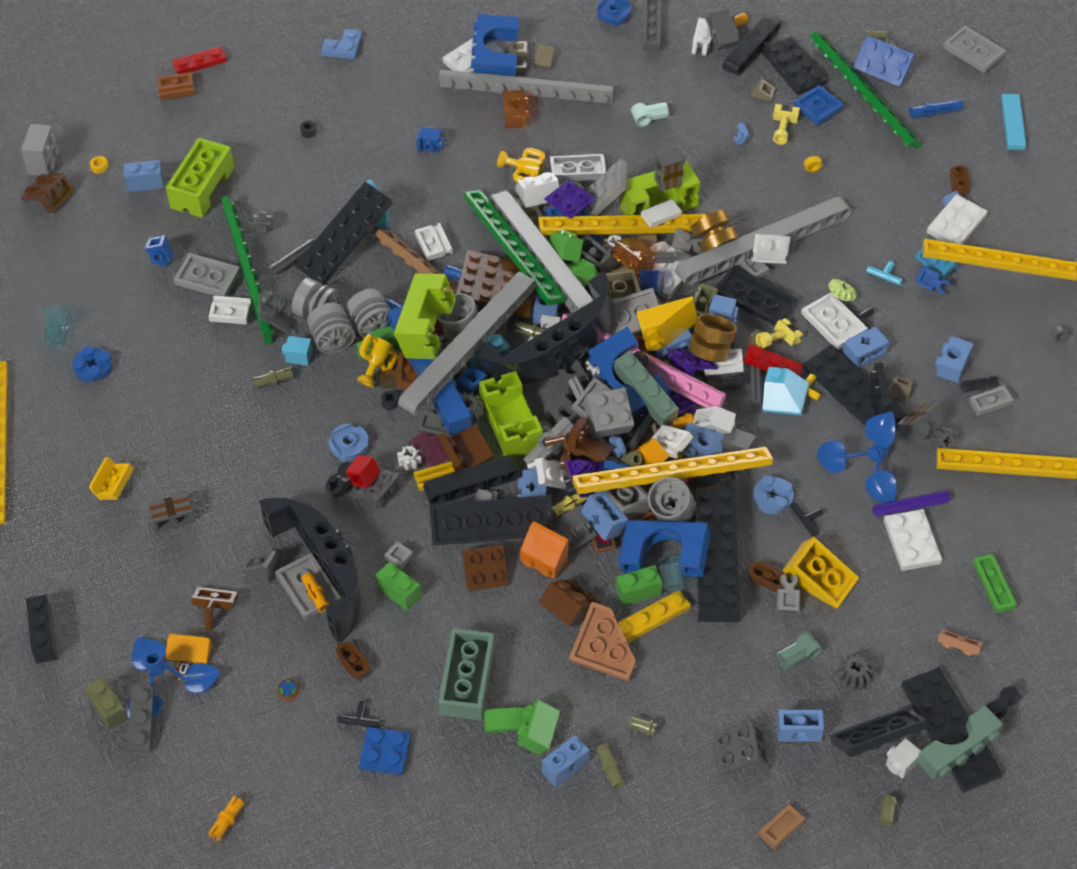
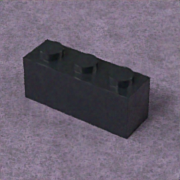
M47 594L26 598L30 645L36 664L57 660L52 608Z

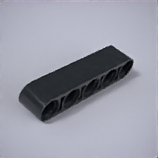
M764 15L725 58L722 68L740 76L759 55L762 47L767 46L780 30L781 22Z
M507 455L428 480L424 483L423 489L430 505L443 504L478 492V489L487 490L515 481L522 473L515 457Z

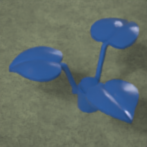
M893 412L875 415L867 421L865 425L866 436L869 440L874 441V446L870 447L867 451L845 455L846 446L837 440L827 441L818 448L816 453L818 460L831 473H839L845 469L847 464L845 458L868 455L872 461H877L878 463L873 470V475L869 476L865 481L866 490L874 500L880 503L896 501L897 482L894 475L887 470L877 472L880 465L884 462L883 459L888 457V447L893 444L895 439L896 424Z
M138 636L133 647L132 662L135 668L140 671L149 670L150 685L153 686L152 718L158 715L163 706L162 698L154 696V675L159 676L163 674L165 668L185 681L186 690L193 694L206 692L219 678L220 671L216 667L204 663L189 666L185 672L186 676L181 675L168 662L163 661L166 656V648L161 642ZM130 699L127 704L128 720L130 714Z

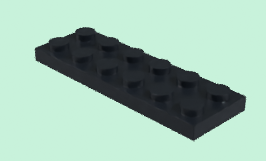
M365 181L294 266L306 276L322 283L324 286L390 208L393 201Z
M832 344L803 363V369L809 375L814 374L816 381L864 426L871 417L878 415L879 401L874 396L875 384ZM891 399L890 412H893L896 431H898L899 427L897 424L908 414Z
M551 495L429 505L433 546L521 539L526 537L533 521L554 532Z
M940 667L901 682L900 686L916 713L926 719L928 726L926 730L933 742L937 740L944 744L956 745L967 740L966 724L969 716ZM986 745L980 753L976 755L973 753L963 765H956L951 771L962 793L1000 779L1003 775Z

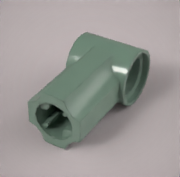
M807 632L799 636L794 644L778 652L777 658L781 666L788 670L805 659L807 661L815 659L822 652V648L812 635Z

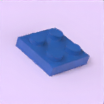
M818 85L795 100L793 106L799 107L801 113L816 125H820L843 110L844 104Z
M368 727L359 769L403 775L411 738L410 733Z

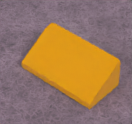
M169 634L165 659L207 664L212 647L209 638Z

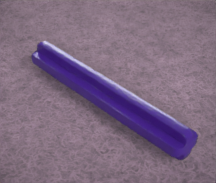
M942 491L873 505L872 513L874 517L943 504L950 501V495L948 491Z

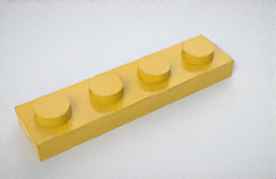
M678 590L618 622V625L627 643L690 610L691 604L681 591Z

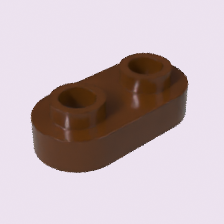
M962 165L951 167L949 179L952 192L957 191L962 197L968 195L971 184L967 168Z
M760 561L750 565L748 575L753 582L773 592H777V589H783L780 577L785 574L784 572Z
M341 643L336 649V656L341 665L355 679L367 677L370 672V665L365 656L353 643Z

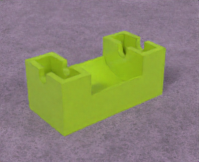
M202 138L196 140L166 186L171 209L184 212L186 208L191 215L204 217L211 206L209 196L219 180H227L235 168L230 146Z
M688 161L683 164L684 177L682 178V185L663 192L654 180V171L627 179L626 190L620 194V208L624 215H641V211L669 200L677 203L682 212L697 208L699 205L697 193L700 192V181Z
M415 274L394 332L405 358H437L441 342L437 334H432V332H434L438 314H451L456 301L452 289L444 288L450 285L446 274Z
M516 371L501 375L499 381H495L494 378L480 381L479 395L484 404L483 410L503 456L513 455L515 458L528 455L538 444L543 430L537 417L532 416L523 396L522 384Z

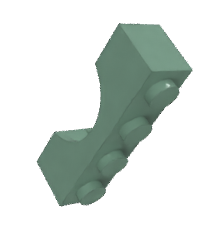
M628 351L614 361V372L625 385H630L637 391L645 402L649 414L660 427L668 425L677 418L679 408L631 351Z
M984 706L969 716L966 724L967 740L956 745H948L935 740L919 752L917 763L934 781L939 777L944 778L950 774L953 767L963 765L970 755L980 753L988 742L994 743L1001 736L1000 732L1003 724Z

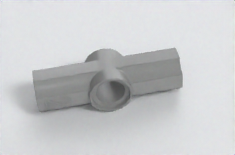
M563 417L550 432L543 433L540 436L538 444L523 460L530 464L534 462V459L546 458L548 460L551 456L557 455L561 451L563 443L547 447L545 438L561 434L569 436L573 424L566 417Z

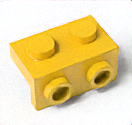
M105 457L90 483L89 489L99 500H117L129 480L134 467L130 463L115 464L110 457Z

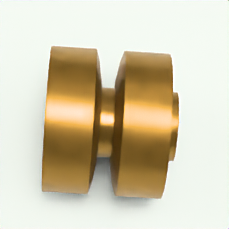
M725 209L708 213L690 226L695 238L706 236L699 243L703 253L739 238L734 227L722 228L730 222Z
M699 315L694 328L695 333L692 334L688 346L689 350L697 357L707 361H726L731 349L730 343L733 342L737 331L736 325L718 315Z

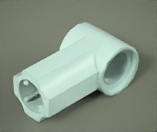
M666 102L646 106L644 103H637L631 108L634 120L640 127L648 125L651 120L667 118L669 115Z

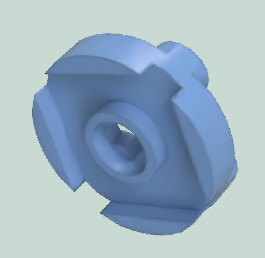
M343 424L332 431V436L329 438L330 451L340 461L354 460L358 455H364L368 452V435L362 427L358 426L357 428L351 424ZM349 440L354 442H352V444H346L345 441Z
M766 475L754 487L753 500L758 505V508L765 513L779 514L780 511L788 510L793 502L794 492L792 484L782 478ZM769 493H776L778 496L771 498Z

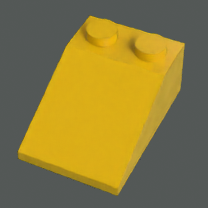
M693 296L636 312L647 352L666 347L693 326L698 318Z
M815 537L803 542L782 570L791 581V577L797 575L798 581L796 586L834 608L840 606L859 579L854 572Z

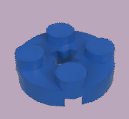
M600 0L597 5L598 19L606 23L620 26L631 15L629 1Z
M92 346L84 347L75 356L72 363L77 378L84 382H94L98 378L102 380L112 370L110 354L101 348H93ZM96 363V366L92 365L91 367H89V364Z

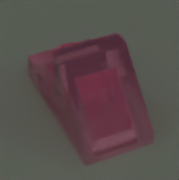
M423 431L408 441L409 446L413 445L416 450L420 449L422 460L429 467L443 464L449 460L436 435L429 437Z

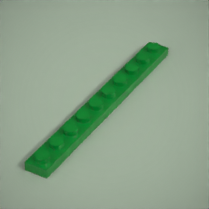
M814 31L810 35L814 40L813 44L818 49L824 51L822 54L827 59L833 61L832 65L837 70L843 72L842 76L847 81L853 83L852 87L857 92L863 94L861 97L873 105L871 108L877 114L883 116L881 119L887 125L893 127L891 130L897 136L903 138L902 142L909 148L912 146L918 149L922 143L833 45L822 34Z
M481 190L465 192L464 199L520 271L536 280L535 290L548 306L564 303L566 296Z
M229 196L221 197L224 213L265 345L273 344L271 337L275 335L273 326L258 318L261 288L259 282L255 283V280H257L255 269L250 267L253 266L251 256L246 254L249 252L247 243L242 241L245 239L243 230L238 228V226H241L238 215L234 216V213H236L234 202L230 203Z

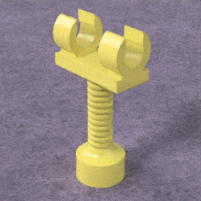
M775 104L773 120L781 121L779 130L775 131L773 141L776 144L783 145L787 142V123H797L799 107H793L792 112L782 111V105Z
M784 318L777 322L774 328L775 333H759L756 335L755 341L758 347L766 348L772 344V341L783 338L789 345L793 346L802 341L799 337L804 336V334L799 330L793 332L787 327V325L792 323Z

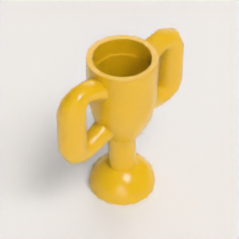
M527 148L523 151L522 158L517 160L509 158L508 154L502 150L498 156L497 167L502 168L506 164L516 166L517 170L513 174V179L516 182L526 178L519 176L521 173L531 177L540 176L543 170L545 153L541 150ZM528 155L536 156V157H539V158H538V159L528 158Z
M367 335L364 338L359 354L363 359L368 360L370 365L366 374L357 378L359 383L374 388L375 382L372 377L376 368L380 367L384 372H390L393 369L398 354L392 348L393 345L391 343L376 338L373 335ZM372 342L373 344L370 348L369 354H366L368 347ZM391 354L385 366L384 361L387 359L388 355Z

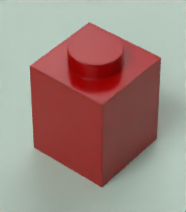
M358 455L345 472L353 486L369 488L381 473V470L373 457Z

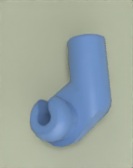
M742 122L737 125L738 135H734L735 143L739 145L744 144L750 137L746 124Z
M611 436L609 443L616 447L612 450V453L615 454L616 458H620L626 454L623 439Z

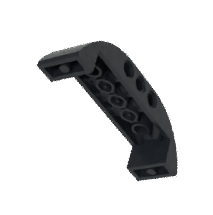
M603 271L588 281L593 301L505 356L501 357L490 342L474 352L480 369L487 375V378H494L498 381L501 379V375L516 371L521 384L536 382L554 374L558 370L564 369L568 364L580 359L588 350L595 347L608 332L614 315V300L607 274Z
M265 498L260 500L263 523L272 538L295 528L310 553H312L317 562L319 560L320 567L341 597V599L325 606L329 630L338 644L343 642L355 626L361 606L357 569L349 545H344L340 531L338 529L335 530L328 519L309 504L289 498Z

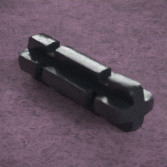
M989 376V379L987 377L972 379L971 382L966 380L961 382L960 387L962 392H970L971 389L972 391L987 389L988 386L993 388L998 386L999 380L997 376Z

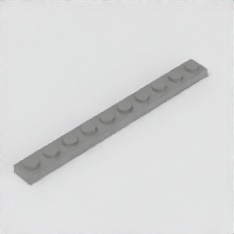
M440 70L439 74L440 87L609 104H612L613 86Z

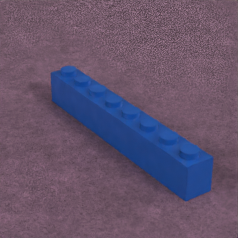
M404 305L387 311L389 324L394 332ZM408 358L418 377L435 360ZM451 379L431 400L449 435L470 428L471 419L473 418L471 409L465 406L462 393L457 392L455 380Z

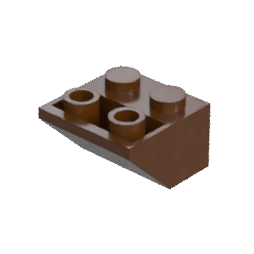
M566 579L550 582L538 603L571 627L580 625L584 621L591 602L597 604L601 602L595 599L596 596L593 593L582 589L576 580Z

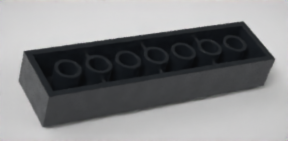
M735 471L695 476L693 483L696 503L695 522L707 523L711 534L703 577L696 576L698 622H740L741 592Z

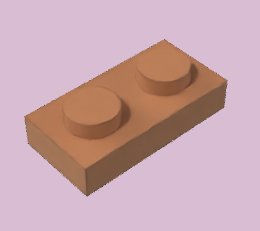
M944 629L941 630L937 640L941 642L942 646L949 649L954 647L961 649L962 653L969 656L979 655L982 646L981 642Z

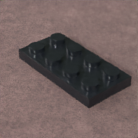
M792 36L762 47V54L797 96L811 91L818 85L824 86L827 84L828 79Z
M733 266L715 287L718 289L717 295L736 299L737 307L773 326H776L779 320L786 318L798 300L796 297L736 266Z
M904 707L830 735L831 743L848 757H857L862 752L870 749H879L886 743L900 741L902 737L916 735L921 730L928 728L926 719L910 708Z

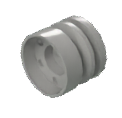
M307 278L303 280L295 292L292 301V312L297 316L307 319L308 315L320 305L327 303L339 304L340 292L330 286H323L322 283Z
M373 288L365 289L355 294L348 301L346 313L362 338L371 335V331L390 326L387 311L391 310V308L378 290Z
M454 294L456 301L452 313L438 314L437 318L448 341L455 339L479 314L474 300L467 294Z
M327 303L320 305L308 315L307 325L320 352L334 354L343 351L353 343L355 332L348 321L344 308L340 304Z
M665 477L655 482L649 490V507L658 520L663 522H688L691 520L695 513L696 503L694 496L683 481L675 477ZM675 502L676 507L672 508L671 503Z

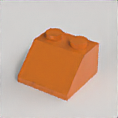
M533 521L520 549L521 561L527 567L539 570L544 576L556 579L568 563V539Z

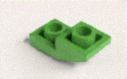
M525 708L484 710L485 732L506 733L508 730L518 731L523 724Z

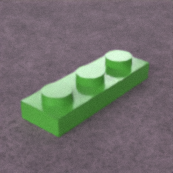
M989 554L973 558L972 563L995 613L1015 609L1017 604L994 555Z

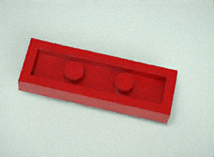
M221 46L172 60L177 74L192 73L227 62L226 55Z
M749 344L743 360L744 363L767 372L769 367L786 368L799 377L803 368V364Z

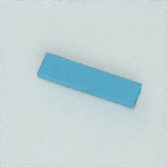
M1002 94L1001 105L1007 150H1025L1026 141L1019 94Z

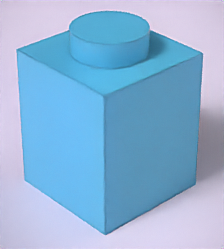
M288 336L287 342L282 347V354L285 355L286 363L309 365L313 351L311 339Z

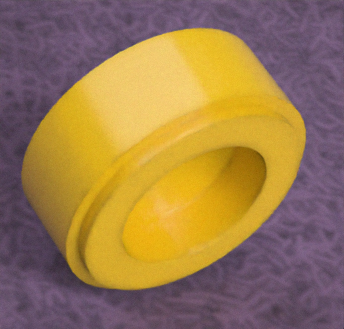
M103 156L94 157L90 161V167L94 173H104L109 168L108 161Z
M811 156L804 161V168L808 172L818 171L822 167L821 158L818 156Z

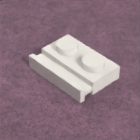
M437 223V226L430 225L415 230V236L427 261L443 257L446 253L453 254L452 247L440 223Z
M755 234L754 256L751 261L786 264L785 258L786 255L788 256L790 237Z
M213 297L214 300L209 313L210 322L247 324L250 305L252 304L251 298Z
M742 348L731 349L726 361L713 362L718 367V370H704L705 375L743 372Z
M662 425L651 439L655 438L668 453L669 457L677 458V453L679 451L682 452L693 436L688 431Z

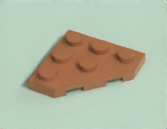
M591 602L569 656V661L629 682L636 665V660L627 644L626 638L618 625L612 609Z

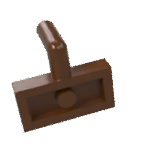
M561 434L545 438L546 446L563 443L564 451L560 461L562 468L566 469L567 474L570 475L565 461H575L581 459V456H576L571 451L566 450L569 436Z
M203 587L196 588L192 596V605L205 607L206 630L213 629L214 608L233 610L238 599V592Z

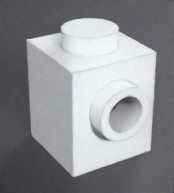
M905 738L898 746L894 745L887 753L886 765L893 774L899 775L903 779L918 764L917 758L921 750Z

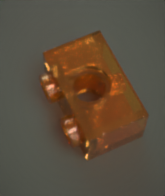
M524 90L503 91L505 129L526 128V120H530L529 110H526L528 108V97H524Z
M632 236L615 241L613 256L629 270L634 269L635 274L653 270L656 253Z

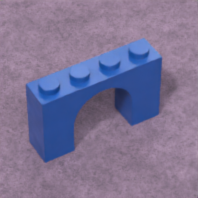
M478 14V20L474 21L473 31H477V33H473L472 42L476 44V46L472 45V56H475V58H471V69H474V73L515 77L517 54L493 52L485 45L495 40L517 41L519 17Z
M627 326L588 350V361L593 369L597 367L600 372L598 374L603 384L607 383L610 390L626 389L633 418L648 408L634 388L620 384L614 377V361L628 351L632 352L639 348L638 341ZM660 374L653 377L654 380L669 396L670 389Z
M628 520L618 561L622 573L643 569L647 552L654 544L663 540H674L682 544L679 561L682 575L703 577L711 535L708 525L702 522Z

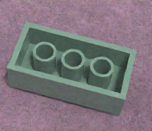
M452 628L438 701L440 716L482 720L495 647L494 633Z

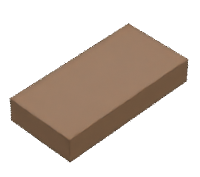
M789 804L763 827L758 835L775 850L805 823L806 818Z

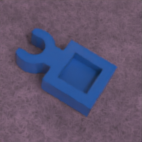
M923 266L915 280L916 284L931 292L936 287L937 291L942 295H945L946 292L941 290V286L943 284L951 285L947 280L940 281L941 275Z

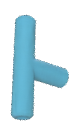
M889 261L883 271L872 266H868L866 270L871 275L899 286L903 282L902 278L890 274L895 266L893 261Z

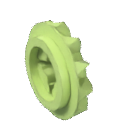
M832 279L828 285L832 294L843 301H854L857 296L855 289L840 279Z

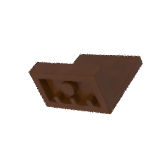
M63 173L41 174L36 177L33 185L24 190V194L20 198L22 200L38 199L48 213H53L75 189Z
M581 416L571 427L566 450L571 451L576 456L584 455L591 457L593 461H605L615 446L587 438L590 431V426H588L589 418Z
M473 425L452 438H447L445 433L437 436L456 471L484 463L494 457L477 425Z
M503 545L461 550L468 591L508 586Z

